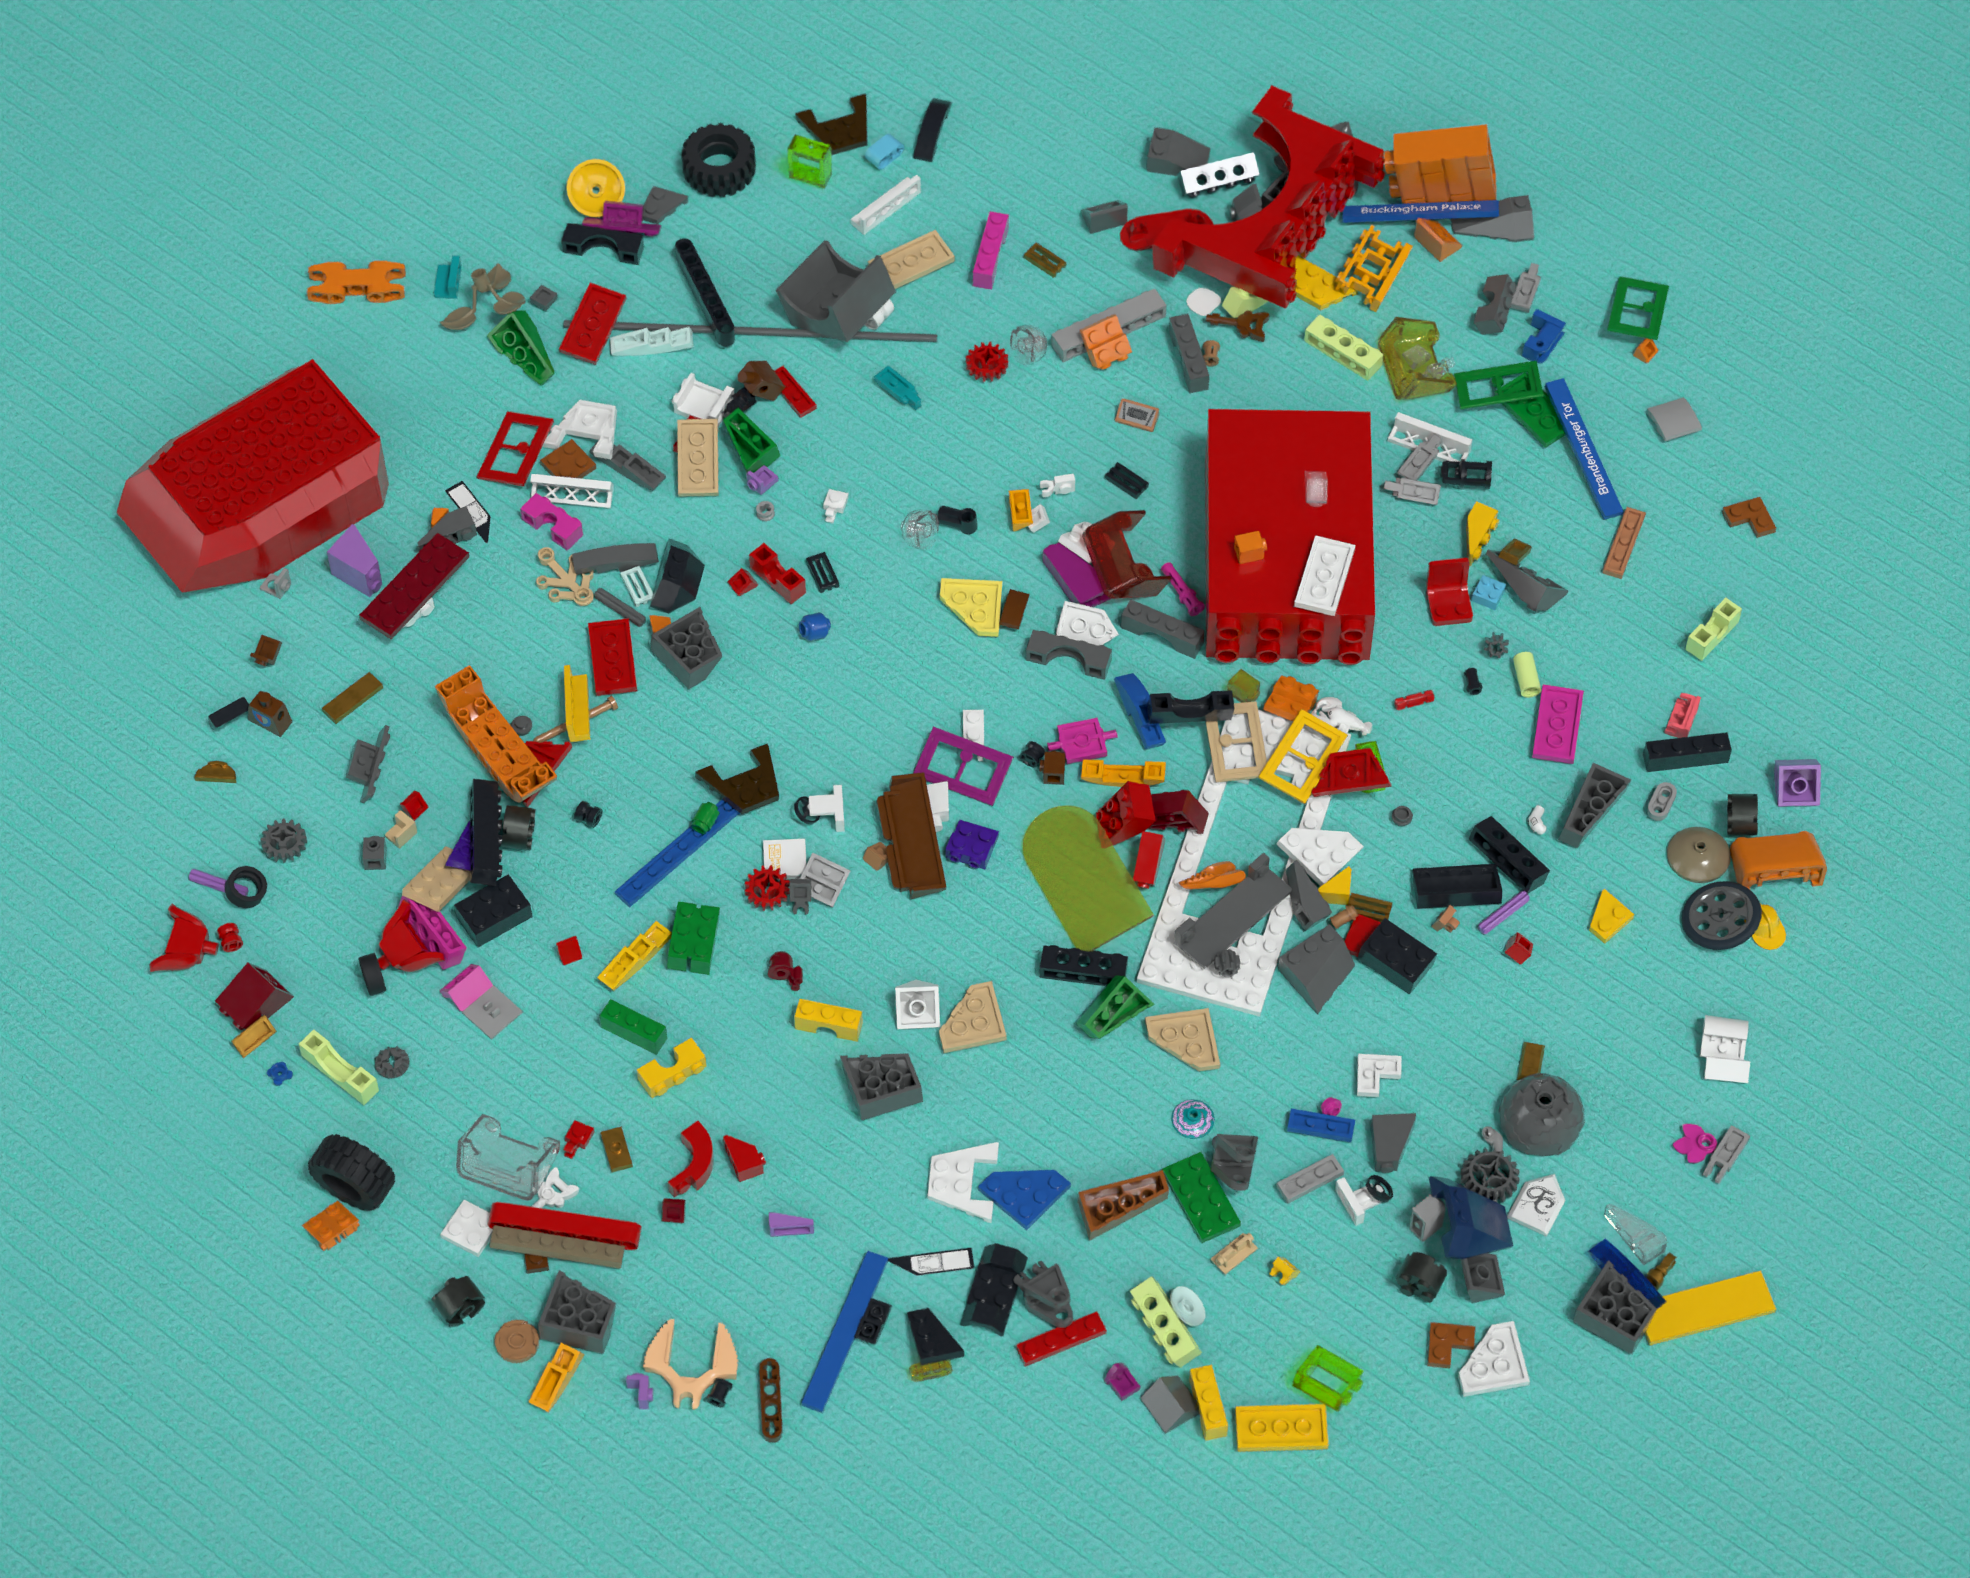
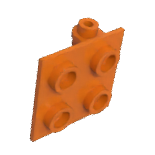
M336 1201L302 1226L319 1242L320 1248L324 1251L326 1249L330 1250V1248L337 1244L335 1239L337 1242H341L339 1235L346 1239V1235L349 1236L356 1232L360 1225L358 1223L359 1219L339 1201Z

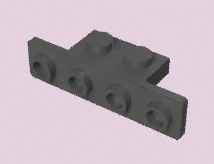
M385 725L378 734L375 746L359 739L355 742L345 778L364 785L360 800L362 803H365L368 798L374 796L376 790L374 782L377 781L381 772L379 764L382 763L386 754L383 749L390 739V734H388L390 726Z

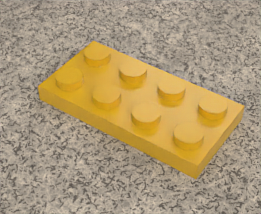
M1326 1404L1235 1407L1238 1452L1328 1449Z

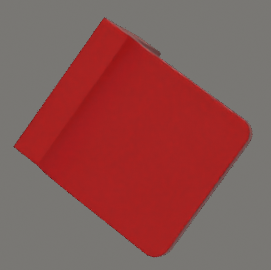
M1468 558L1429 562L1426 596L1434 626L1472 622L1473 612L1467 586L1470 565Z

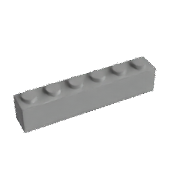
M1156 289L1145 291L1141 295L1127 299L1119 305L1111 306L1103 312L1093 314L1085 320L1057 330L1052 334V347L1062 362L1068 361L1087 352L1079 331L1080 329L1115 314L1117 315L1122 332L1129 334L1165 318L1167 305Z

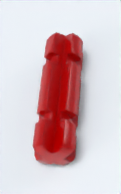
M1426 690L1423 694L1419 692L1407 695L1404 699L1403 697L1396 698L1394 704L1397 710L1405 709V706L1410 708L1424 704V702H1433L1435 697L1432 690Z

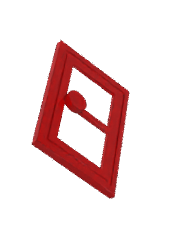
M507 411L476 478L524 487L554 420L552 418ZM512 423L538 426L530 447L527 442H520L517 446L503 444ZM501 448L516 450L521 454L526 453L517 474L491 470Z

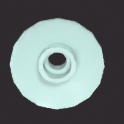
M1178 1286L1173 1289L1170 1301L1177 1316L1190 1326L1202 1324L1205 1320V1308L1199 1297L1191 1289L1184 1286Z

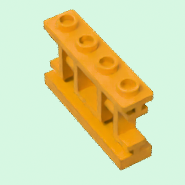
M1371 225L1369 230L1364 229L1359 238L1362 241L1361 244L1356 243L1351 252L1354 256L1352 258L1348 257L1343 266L1346 269L1344 273L1340 271L1335 280L1338 283L1335 290L1339 291L1341 288L1344 293H1347L1348 289L1352 287L1365 294L1367 297L1364 304H1371L1369 309L1377 312L1413 246L1408 243L1402 246L1401 242L1398 241L1396 246L1392 247L1378 239L1381 231H1374L1375 226ZM1371 238L1372 241L1369 246L1376 249L1377 252H1374L1367 248L1365 253L1362 254V249L1364 248L1368 239ZM1397 252L1399 253V256L1396 259L1392 268L1390 269L1388 268V266L1391 263V260L1383 257V255L1386 254L1387 256L1394 258ZM1366 259L1383 267L1379 275L1362 267ZM1354 265L1356 268L1353 274L1359 276L1361 280L1351 276L1349 281L1346 282L1345 279ZM1383 281V284L1379 289L1377 295L1375 297L1372 296L1375 289L1367 285V283L1370 282L1371 284L1378 286L1379 282Z

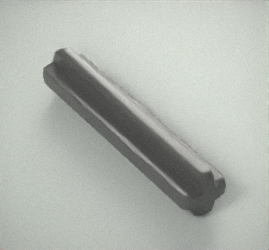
M598 588L595 591L594 595L597 600L626 619L629 618V621L638 627H641L646 622L644 615L603 588Z

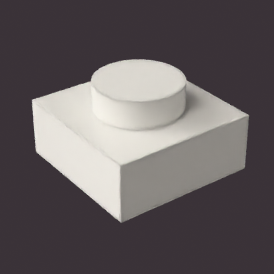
M1041 504L1032 509L1033 524L1029 525V529L1034 533L1049 524L1050 520L1045 507Z

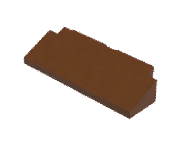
M925 773L891 776L889 782L890 791L883 792V795L877 798V807L883 837L891 841V844L886 847V855L892 886L895 889H900V892L909 890L911 899L944 891L947 887Z

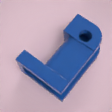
M1536 309L1532 316L1531 326L1540 331L1535 337L1531 335L1524 344L1522 357L1530 361L1537 360V363L1545 362L1563 337L1564 332L1562 330L1566 323Z

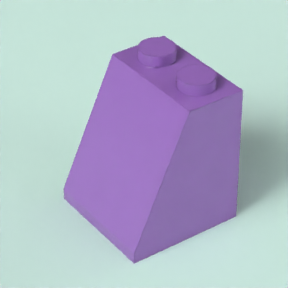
M352 524L327 551L331 575L366 596L371 597L382 586L378 560L356 526Z

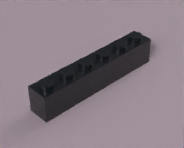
M473 779L469 793L470 883L495 886L497 878L502 876L503 866L499 865L502 860V850H499L502 844V835H499L502 827V820H499L502 806L498 805L501 801V791L498 790L497 781Z

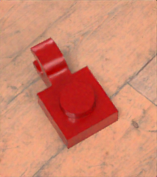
M574 1120L565 1136V1142L567 1143L564 1147V1151H566L564 1156L573 1159L579 1147L585 1149L595 1133L594 1128Z

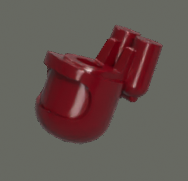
M785 951L773 953L769 960L768 977L775 980L787 979L791 989L798 991L800 984L803 982V969L799 965L795 968L793 967V958L789 953Z

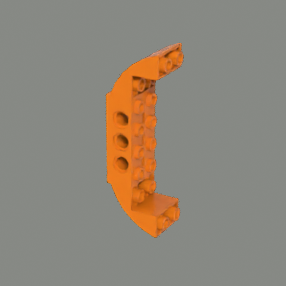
M470 665L435 685V689L447 713L465 743L493 779L498 782V785L507 796L520 803L557 780V775L548 763L540 764L484 692L480 677Z

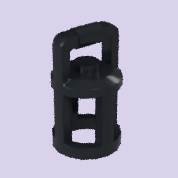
M1461 459L1460 462L1443 461L1440 469L1442 482L1444 484H1458L1459 487L1470 485L1485 486V489H1490L1492 461H1486V463L1466 462L1465 459ZM1449 468H1455V477H1448ZM1467 469L1485 470V479L1467 478Z

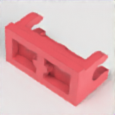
M1687 693L1680 694V698H1677L1665 729V734L1677 738L1688 737L1699 708L1700 696L1696 697Z

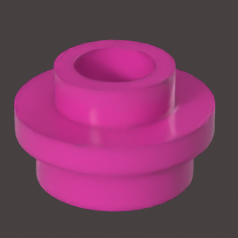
M1333 1097L1327 1098L1321 1105L1322 1114L1337 1116L1341 1111L1342 1103Z

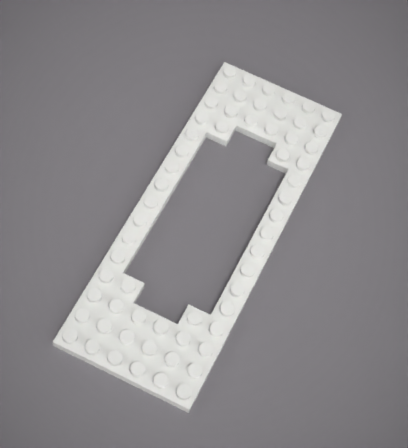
M1258 710L1268 762L1293 721L1270 712ZM1247 713L1233 714L1231 720H1226L1220 737L1224 734L1230 735L1232 739L1251 737ZM1304 725L1291 748L1307 757H1315L1319 761L1331 739ZM1347 733L1348 737L1338 752L1347 751L1351 734ZM1252 742L1231 744L1229 747L1222 746L1225 769L1256 766ZM1288 751L1275 774L1293 778L1292 784L1301 789L1312 770L1305 766V760ZM1211 761L1198 799L1200 804L1209 812L1204 833L1197 834L1196 830L1188 829L1137 977V983L1260 1017L1294 914L1290 894L1272 909L1264 935L1246 932L1240 938L1237 948L1232 946L1228 948L1235 951L1236 955L1240 957V969H1238L1237 974L1231 977L1219 975V971H1215L1214 962L1206 969L1202 968L1174 943L1175 930L1189 917L1195 922L1199 919L1183 914L1191 890L1182 888L1179 882L1191 878L1192 875L1195 876L1228 782H1215ZM1250 779L1235 781L1248 785ZM1311 794L1307 800L1299 826L1300 829L1321 830L1332 795L1314 797ZM1290 857L1288 859L1282 877V880L1287 884L1288 880L1286 875V869L1294 862V860Z

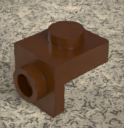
M261 635L255 653L251 652L250 656L255 658V663L266 666L269 663L274 665L283 642Z

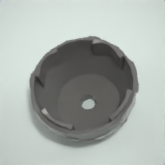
M1546 1073L1528 1075L1516 1081L1502 1098L1498 1110L1501 1129L1508 1142L1514 1148L1527 1155H1559L1569 1150L1578 1139L1585 1123L1584 1107L1576 1090L1564 1079ZM1547 1097L1551 1103L1542 1104L1539 1099Z

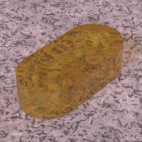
M950 1360L922 1366L920 1363H916L909 1368L911 1379L915 1382L944 1377L953 1371Z

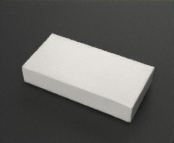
M1706 1056L1704 1078L1748 1083L1750 1061Z

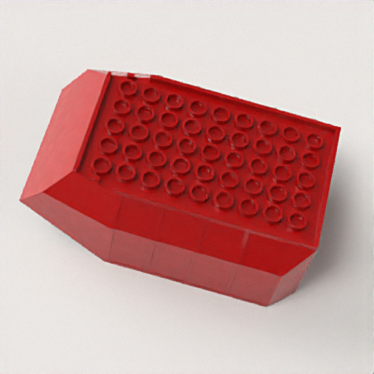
M312 359L299 367L285 371V373L270 382L258 387L253 392L228 405L204 421L199 422L175 438L170 439L126 480L117 514L182 593L264 579L270 573H275L384 506L389 481L381 439Z

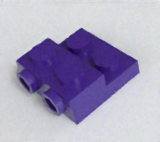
M959 820L955 832H952L945 849L946 858L956 863L968 864L972 868L985 870L998 840L999 831Z

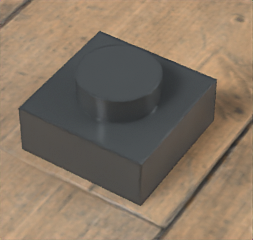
M541 285L530 297V302L547 311L558 296L556 292Z

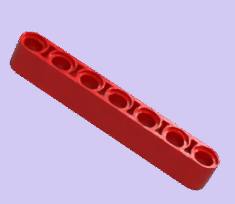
M503 1202L492 1203L488 1220V1227L491 1229L495 1225L625 1246L624 1250L638 1249L642 1229L641 1225L635 1222Z

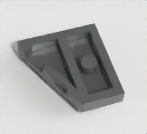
M653 186L643 206V221L658 225L665 217L673 214L676 211L675 208L682 203L685 205L688 202V196Z

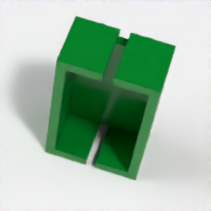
M678 901L668 952L667 969L686 971L687 958H691L690 972L710 974L719 924L720 907L701 905V908H697V904Z

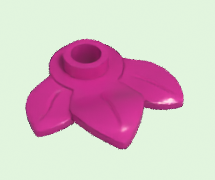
M1683 1124L1682 1128L1685 1137L1680 1138L1673 1144L1676 1151L1681 1154H1687L1689 1163L1703 1161L1706 1155L1713 1153L1717 1147L1715 1137L1710 1133H1705L1702 1127L1695 1124ZM1702 1143H1708L1709 1146H1704Z

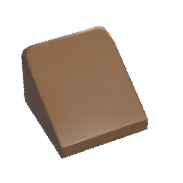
M878 842L867 847L863 860L875 870H880L888 863L886 846L882 842Z

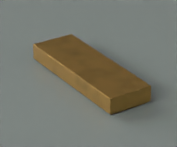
M368 672L322 707V711L337 724L383 689V684Z

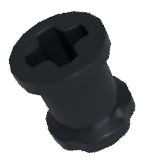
M715 1378L712 1392L706 1397L707 1402L716 1407H725V1399L728 1392L732 1390L733 1385L722 1378Z

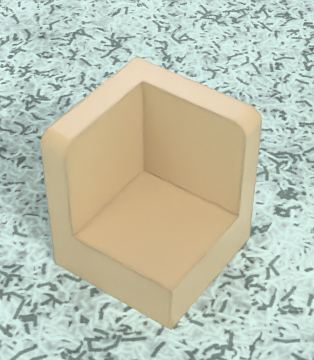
M401 810L395 814L396 825L385 834L386 838L399 849L417 834L415 821Z

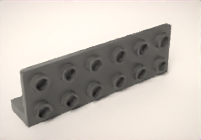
M1264 852L1249 865L1248 876L1196 922L1189 917L1175 930L1174 943L1202 968L1206 969L1215 961L1214 958L1218 952L1231 947L1292 892V888L1269 869L1270 857Z

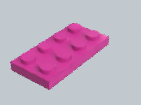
M1543 684L1532 758L1574 764L1584 690Z

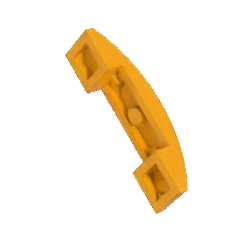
M1083 759L1081 779L1106 786L1122 787L1127 781L1150 786L1165 782L1166 762L1145 761V766L1104 764V760Z

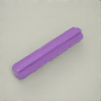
M197 869L191 870L189 874L191 881L225 892L226 879ZM234 883L239 893L244 896L248 895L249 890L246 886Z
M1525 891L1519 892L1479 923V931L1482 934L1490 932L1529 901V895Z

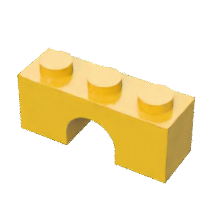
M799 999L794 1016L796 1030L816 1033L818 1027H826L834 1030L837 1038L858 1042L863 1025L862 1011Z
M692 1037L673 1048L674 1058L677 1061L673 1067H662L654 1059L637 1069L638 1080L651 1099L655 1096L663 1095L672 1086L682 1084L686 1078L693 1074H699L707 1067L706 1057Z
M1212 1365L1190 1369L1189 1382L1193 1397L1198 1402L1200 1424L1205 1441L1227 1437L1228 1423Z

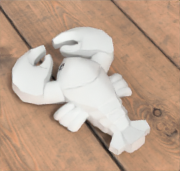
M1324 697L1316 703V708L1311 712L1313 716L1346 734L1349 729L1361 731L1362 735H1367V733L1372 731L1373 724L1371 722L1363 723L1356 717V714L1349 710H1344L1342 702L1338 698ZM1322 707V711L1328 712V717L1322 711L1319 712L1318 716L1316 714L1317 710Z

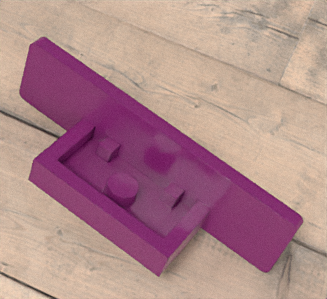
M605 201L603 219L585 217L582 222L584 226L620 230L627 233L639 232L644 233L646 236H655L661 231V225L643 223L644 204Z

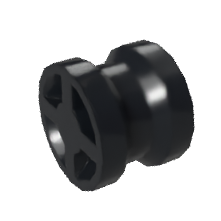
M1029 741L1026 744V750L1020 753L1019 758L1024 764L1036 767L1039 764V759L1044 756L1045 750L1038 743Z

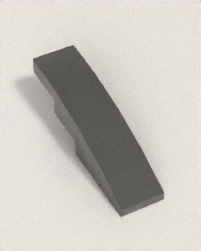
M596 444L590 449V453H591L593 456H594L593 450H594ZM620 444L618 446L613 445L611 459L596 457L621 475L652 491L666 478L662 472L636 452L631 454Z
M655 543L615 545L572 554L574 570L577 575L592 570H597L599 574L617 568L620 572H624L637 566L642 567L659 562Z

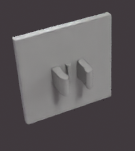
M494 985L462 1011V1014L491 1040L523 1013L520 1008Z

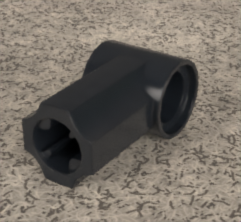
M943 505L942 507L940 506L937 523L960 528L964 534L976 532L978 528L977 515L973 509L965 508L959 510Z

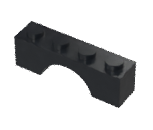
M567 223L562 238V250L566 254L582 256L591 248L607 247L618 255L621 263L639 265L644 249L643 235Z
M1232 690L1211 691L1204 697L1192 700L1178 699L1173 697L1171 693L1150 694L1147 703L1149 724L1231 720L1235 709Z

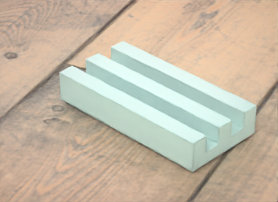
M640 566L621 572V578L636 607H639L641 603L647 604V601L652 600L653 592ZM636 572L648 594L646 596L644 595L634 575V573ZM627 575L630 576L640 598H637Z

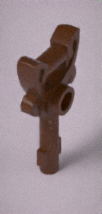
M1250 310L1244 312V315L1241 314L1238 319L1212 313V315H1206V322H1210V325L1218 326V324L1236 326V330L1242 338L1249 336L1252 339L1264 342L1265 333L1262 329L1263 325L1268 322L1270 315L1267 312L1253 314ZM1252 322H1256L1255 329H1251L1250 325Z

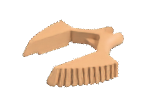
M670 1319L667 1321V1324L663 1325V1328H660V1332L657 1333V1336L652 1340V1344L649 1345L643 1367L645 1372L661 1375L670 1384L673 1390V1404L676 1408H680V1402L683 1398L689 1397L693 1399L692 1410H695L700 1405L702 1394L708 1387L714 1384L715 1378L736 1380L738 1359L735 1346H733L734 1344L728 1329H725L723 1323H719L713 1370L707 1371L699 1378L680 1377L670 1366L675 1322L674 1319Z

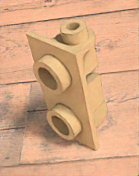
M1242 1233L1210 1260L1226 1275L1255 1252L1258 1247L1252 1242L1254 1238L1250 1233Z

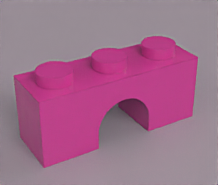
M535 493L520 508L522 520L536 530L543 524H554L551 528L552 541L567 551L583 536L580 520L569 516L563 508L556 507L545 496L542 497Z

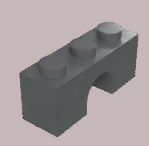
M1508 274L1487 277L1483 293L1490 304L1478 307L1474 319V324L1482 335L1503 332L1509 309L1512 306V299L1516 292V284Z

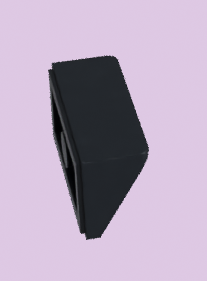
M241 697L208 715L210 727L218 728L247 712L249 703L245 697Z

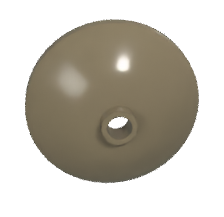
M1689 827L1673 836L1668 845L1667 859L1672 870L1681 878L1694 883H1708L1717 880L1727 871L1731 853L1727 842L1717 832L1704 827Z

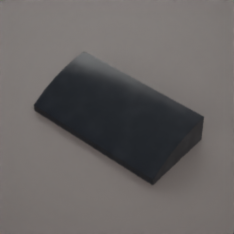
M1495 864L1412 869L1417 909L1448 907L1450 905L1454 907L1502 904V887Z

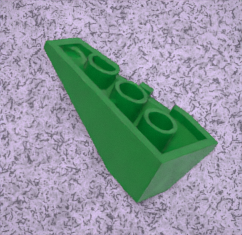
M515 310L509 313L487 334L499 353L507 356L514 365L522 368L524 373L539 385L546 383L555 374L538 330L526 310Z

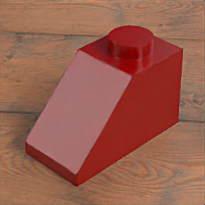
M728 1135L723 1136L724 1148L739 1182L764 1174L763 1165L766 1164L762 1152L758 1153L755 1145Z

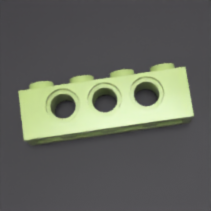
M1320 314L1305 329L1304 341L1367 381L1382 366L1383 354L1378 349L1369 346L1362 339L1353 336L1346 329L1340 328L1330 319L1324 318Z
M1151 1276L1130 1291L1134 1297L1131 1299L1133 1305L1138 1311L1141 1309L1144 1313L1143 1321L1149 1329L1152 1327L1156 1334L1153 1337L1159 1346L1163 1345L1167 1352L1164 1355L1171 1364L1175 1363L1181 1368L1202 1353L1183 1321L1173 1310L1169 1298L1156 1279ZM1153 1301H1157L1156 1307L1149 1310L1150 1304ZM1164 1319H1168L1167 1325L1160 1328L1161 1322ZM1179 1337L1178 1343L1172 1346L1173 1338Z

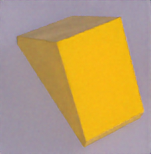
M1349 866L1318 888V892L1327 903L1348 905L1352 871Z

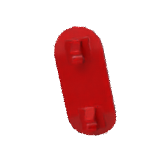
M1182 209L1139 216L1129 220L1122 227L1120 239L1128 249L1135 251L1152 248V243L1172 217L1196 224L1213 225V222L1206 213L1197 209Z

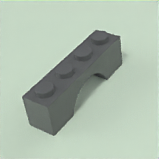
M1189 314L1169 317V334L1173 346H1177L1183 364L1184 379L1189 393L1209 390L1210 375Z
M1134 600L1129 601L1122 613V629L1139 636L1144 632L1158 634L1166 638L1177 652L1193 659L1196 658L1204 644L1205 630Z
M1033 630L1026 648V661L1047 665L1052 659L1057 657H1072L1082 664L1085 675L1105 680L1112 661V649L1103 645L1090 644L1083 640L1077 641L1066 636L1049 634L1046 631Z

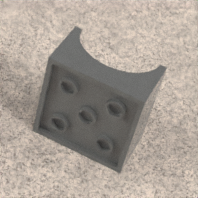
M824 240L776 289L791 325L848 342L896 293L881 256L876 255L875 259L865 269H861L844 260L832 248L829 241Z

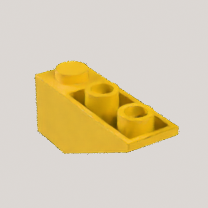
M1477 501L1467 517L1466 524L1469 566L1472 565L1474 560L1480 558L1482 546L1488 544L1491 537L1490 532L1492 530L1495 531L1499 524V519H1497L1498 510Z

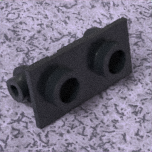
M743 387L732 395L733 400L728 402L727 410L732 413L739 408L744 412L757 403L755 396L750 394L746 387Z

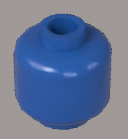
M820 612L803 616L799 623L801 636L809 641L825 638L831 628L830 620Z

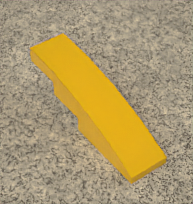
M655 921L645 934L640 933L628 948L624 946L597 978L611 990H616L659 952L671 939L672 932Z

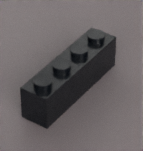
M1725 732L1645 742L1643 758L1646 771L1655 772L1729 763L1732 749L1728 733Z

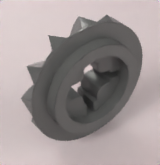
M388 1046L387 1049L380 1050L378 1056L375 1057L377 1072L386 1078H397L403 1075L409 1068V1056L405 1050L400 1049L398 1046L396 1048ZM390 1056L396 1060L394 1068H392L389 1062Z

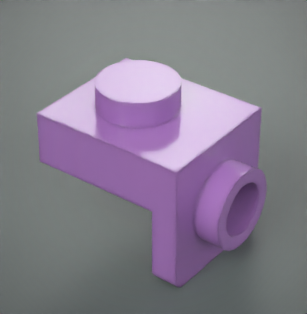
M765 465L755 473H752L750 470L746 473L748 487L753 491H757L760 495L778 482V476Z
M642 1373L627 1375V1388L639 1389V1408L649 1409V1401H653L654 1395L653 1388H650L649 1375Z

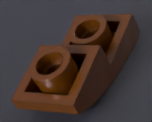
M1010 589L999 625L1019 630L1030 594Z

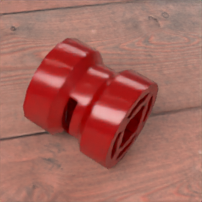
M226 923L217 929L218 937L222 940L221 945L225 952H234L243 946L242 938L238 935L239 929L235 923Z

